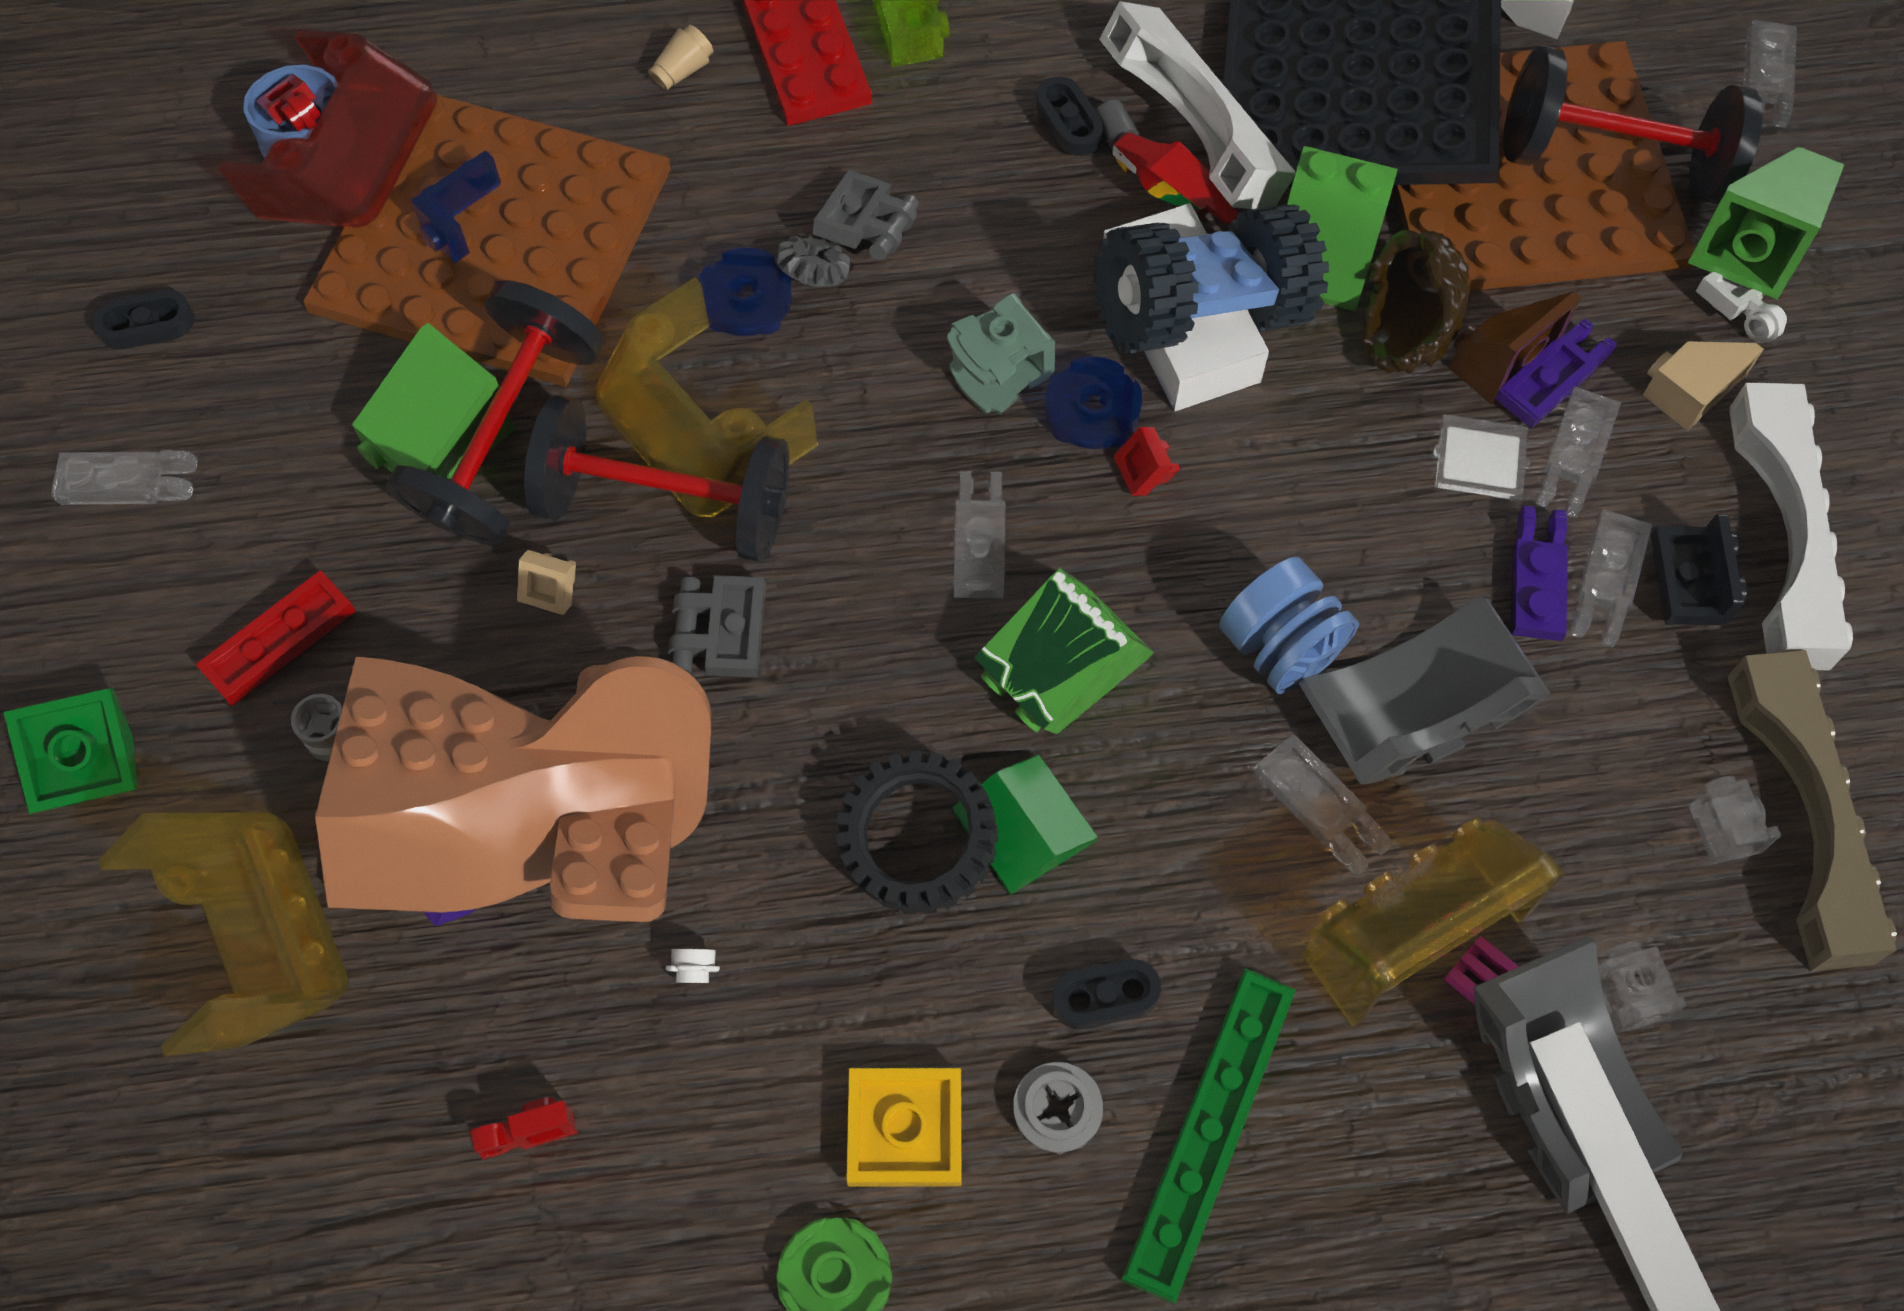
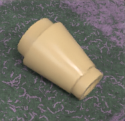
M688 25L684 30L677 29L654 65L648 70V73L659 87L667 91L708 64V57L714 52V49L701 31L693 25Z

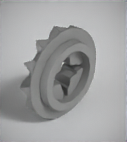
M1051 1062L1034 1068L1021 1080L1014 1096L1013 1112L1019 1132L1036 1149H1043L1060 1155L1082 1148L1095 1135L1103 1116V1100L1097 1084L1084 1070L1069 1063ZM1047 1088L1050 1095H1054L1059 1101L1067 1098L1070 1100L1078 1096L1067 1111L1071 1128H1068L1066 1123H1062L1056 1116L1050 1119L1038 1120L1048 1109L1049 1105L1047 1093L1044 1089Z

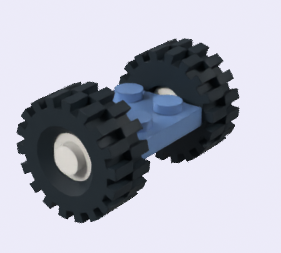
M1285 204L1242 211L1236 215L1238 220L1231 221L1228 226L1230 231L1227 232L1219 231L1213 234L1182 238L1176 229H1170V224L1159 222L1110 230L1106 233L1107 238L1101 239L1098 245L1102 253L1095 255L1094 263L1099 268L1098 272L1093 273V283L1098 284V293L1094 294L1095 303L1101 304L1102 308L1098 315L1101 324H1108L1105 333L1110 340L1116 339L1115 346L1119 350L1125 349V353H1136L1177 346L1178 343L1184 342L1188 338L1186 332L1192 331L1195 323L1192 318L1248 310L1259 332L1306 324L1307 321H1312L1316 317L1315 310H1321L1324 304L1320 294L1327 293L1329 284L1323 280V273L1329 272V261L1323 262L1322 253L1327 251L1325 241H1318L1316 237L1320 232L1317 223H1309L1311 215L1306 210L1299 211L1300 206Z

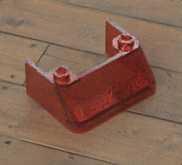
M297 30L294 38L314 67L322 68L334 76L338 83L316 123L317 125L308 139L290 138L274 143L261 165L222 162L219 170L258 219L348 228L363 227L374 221L382 211L437 104V95L426 78L359 34Z

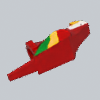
M1127 132L1113 144L1112 154L1115 156L1114 158L1126 173L1129 170L1134 172L1140 178L1142 186L1152 196L1170 203L1174 208L1191 203L1200 221L1209 212L1228 226L1232 220H1238L1236 215L1239 212L1228 203L1209 179L1210 171L1181 142L1173 141L1169 144L1153 142Z

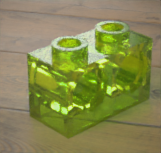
M873 0L892 67L944 58L943 39L950 37V28L946 12H938L937 5H939L940 0Z

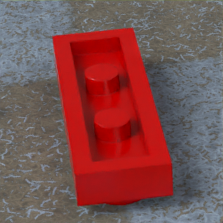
M319 570L195 665L225 700L233 706L351 616L356 610L331 580Z

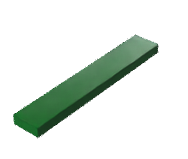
M1246 968L1244 969L1120 1281L1175 1305L1296 992L1295 989Z

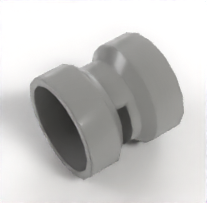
M313 694L302 699L295 706L291 714V726L296 736L315 758L323 761L330 760L343 709L339 701L333 696L326 694Z

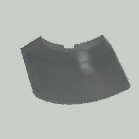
M1475 597L1433 627L1382 654L1343 669L1316 674L1299 680L1300 687L1360 784L1384 781L1403 775L1406 771L1405 767L1422 756L1426 757L1429 764L1447 757L1465 747L1466 744L1462 737L1488 723L1496 731L1551 695L1489 600L1485 597Z
M1591 937L1582 938L1474 987L1476 1017L1482 1042L1485 1044L1492 1043L1502 1070L1492 1074L1509 1115L1520 1112L1537 1145L1527 1151L1567 1214L1597 1200L1589 1183L1590 1172L1572 1148L1534 1068L1528 1045L1532 1041L1580 1022L1652 1172L1655 1173L1681 1160L1682 1148L1649 1102L1620 1045L1601 987L1597 962V944Z

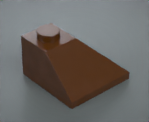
M1572 291L1492 315L1477 328L1474 325H1470L1454 342L1453 347L1457 350L1449 369L1486 401L1493 404L1496 401L1495 397L1499 389L1524 366L1533 361L1552 341H1557L1563 336L1581 296Z

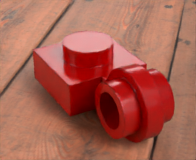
M291 74L256 100L265 114L278 125L284 121L290 123L297 132H300L305 127L310 131L317 126L315 120L321 116V113L312 102L316 96L307 84L294 74Z

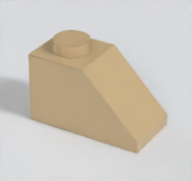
M1688 341L1674 355L1666 351L1655 361L1647 373L1652 377V380L1643 396L1688 431L1749 373L1764 348L1757 343Z

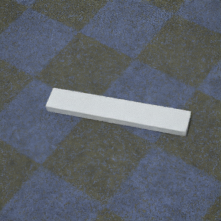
M1581 1023L1572 1024L1528 1043L1534 1068L1572 1148L1590 1172L1589 1183L1650 1311H1720Z

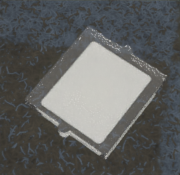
M1444 414L1441 421L1440 441L1434 450V455L1438 457L1435 487L1521 500L1523 497L1525 470L1530 464V459L1526 457L1528 427Z

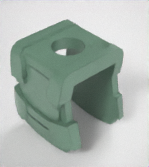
M1014 293L999 301L993 307V310L977 317L970 315L951 324V332L947 334V341L952 350L953 361L949 364L951 374L963 394L984 413L992 411L1001 415L1018 400L1019 396L1017 394L1025 387L1030 389L1041 384L1055 370V341L1044 331Z

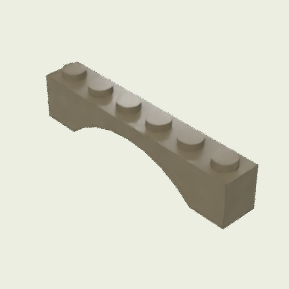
M1806 650L1746 655L1727 676L1740 723L1761 739L1781 761L1797 786L1809 815L1814 842L1813 874L1807 898L1796 918L1810 971L1875 965L1897 950L1895 946L1896 928L1892 918L1885 913L1879 893L1881 885L1880 875L1876 866L1870 863L1864 843V822L1861 816L1854 810L1849 793V773L1846 766L1840 763L1834 744V723L1825 714L1821 701L1819 674L1816 669L1811 668Z

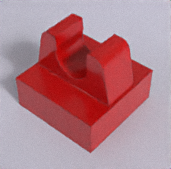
M1139 427L1113 456L1132 496H1147L1156 485L1169 482L1180 470L1178 463H1171L1166 452L1170 447L1166 441L1160 440L1154 427Z

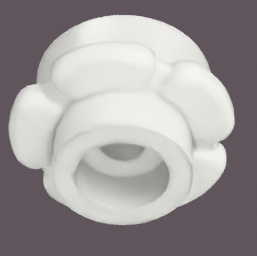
M672 949L671 966H666L665 969L666 971L676 972V983H709V972H718L720 966H715V950Z

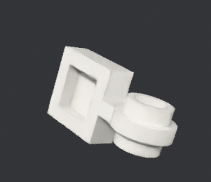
M1712 272L1704 277L1696 289L1698 294L1728 319L1732 320L1742 313L1746 315L1744 328L1747 335L1754 341L1771 342L1784 332L1787 322L1785 312L1778 305L1764 303L1762 301L1764 294L1760 291L1725 279L1723 275Z

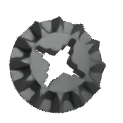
M810 234L805 238L795 235L790 236L788 241L780 242L776 255L778 266L783 272L800 283L815 287L833 286L844 282L849 275L850 257L842 253V247L828 244L825 238L818 240L814 239Z

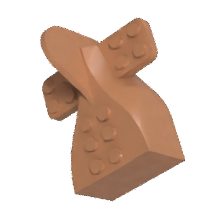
M356 657L315 815L327 907L455 912L491 906L550 883L551 907L556 914L564 918L646 922L658 918L666 907L670 848L680 844L695 830L704 814L707 802L712 719L710 704L703 688L692 675L674 663L655 657H627L607 665H593L580 672L576 694L549 721L480 687L442 672L392 660Z

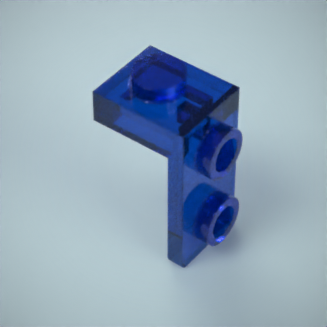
M483 151L473 159L464 162L454 172L436 184L428 186L421 194L411 200L421 226L419 231L426 243L435 252L442 249L454 263L468 255L470 251L461 226L453 217L501 184L494 158L487 151Z

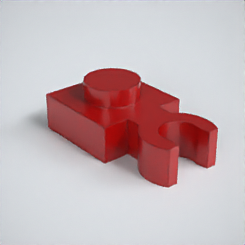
M547 1097L524 1104L522 1112L508 1116V1121L477 1127L470 1130L474 1152L476 1154L480 1153L481 1159H488L517 1147H521L524 1150L578 1134L574 1113L564 1100L556 1102L555 1098Z

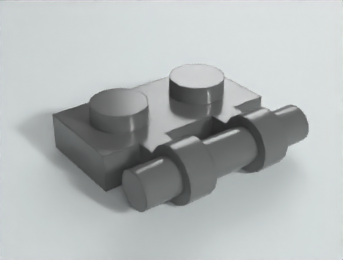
M848 170L815 217L813 235L854 249L857 248L862 239L872 242L869 249L871 257L882 261L888 254H892L897 250L902 241L901 233L907 231L913 225L917 217L916 210L919 202L915 196L910 194L903 196L902 199L890 196V183ZM879 216L887 219V222L876 219V217Z
M714 575L712 593H700L701 581L694 577L682 578L680 592L674 596L672 612L677 616L675 635L670 637L668 654L672 657V663L691 675L693 659L706 657L705 670L707 676L758 677L766 591L765 578ZM702 615L710 616L708 635L695 634L697 618H700Z

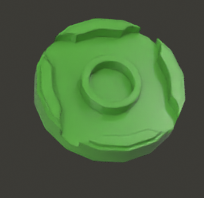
M837 1217L813 1220L795 1232L781 1252L777 1272L779 1298L787 1311H882L888 1302L893 1279L888 1252L877 1234L858 1220Z

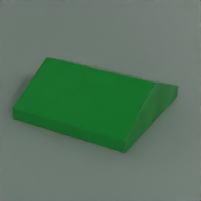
M113 688L3 712L29 814L138 789L133 735Z
M1040 755L997 771L981 784L992 803L998 828V842L995 844L996 856L994 862H990L989 866L1009 895H1012L1098 840V836ZM959 802L952 808V812L969 835L967 812L962 803Z

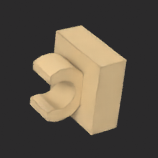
M527 550L519 559L517 601L564 615L572 605L576 561L569 560L567 562L553 558L552 554L549 553L540 554Z

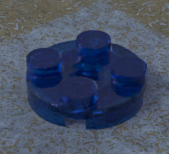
M741 247L722 253V260L716 262L712 267L709 262L703 268L698 279L697 292L701 310L706 316L707 323L711 329L735 336H752L760 333L765 335L772 334L781 327V320L790 310L793 294L791 278L780 269L775 262V256L762 249ZM745 285L751 286L752 292L755 293L747 298H741L733 294V292H741L742 287Z
M1090 356L1078 358L1070 362V367L1063 370L1059 375L1057 371L1048 383L1045 400L1046 416L1052 426V433L1055 438L1060 442L1070 443L1087 449L1117 448L1124 445L1128 440L1129 434L1136 428L1140 418L1142 391L1137 380L1135 379L1133 382L1124 373L1125 367L1104 357ZM1095 395L1099 396V403L1105 406L1092 410L1088 409L1081 402H1088L1089 396Z

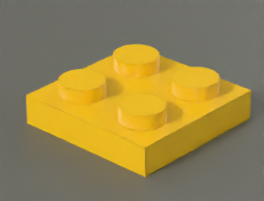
M849 1068L848 1187L961 1186V1068Z

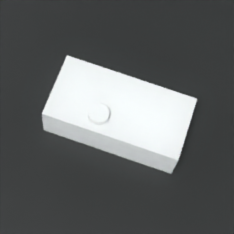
M1189 203L1105 230L1103 239L1107 238V232L1115 230V228L1157 222L1170 224V229H1176L1182 238L1206 235L1207 233L1194 208ZM1248 310L1192 318L1195 324L1192 331L1186 332L1188 338L1184 342L1178 343L1177 346L1144 351L1174 412L1261 383L1269 350Z

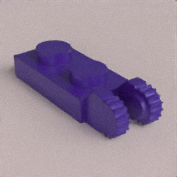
M1585 318L1566 335L1563 334L1557 341H1552L1533 361L1524 366L1499 389L1495 399L1532 429L1594 373L1595 369L1611 355L1617 343L1610 337H1606L1593 350L1586 353L1578 345L1590 336L1594 325Z
M1522 505L1517 521V541L1513 546L1510 633L1515 636L1562 641L1567 634L1568 545L1564 544L1567 533V513L1565 510L1553 509L1547 524L1548 542L1533 541L1536 528V509L1534 506Z

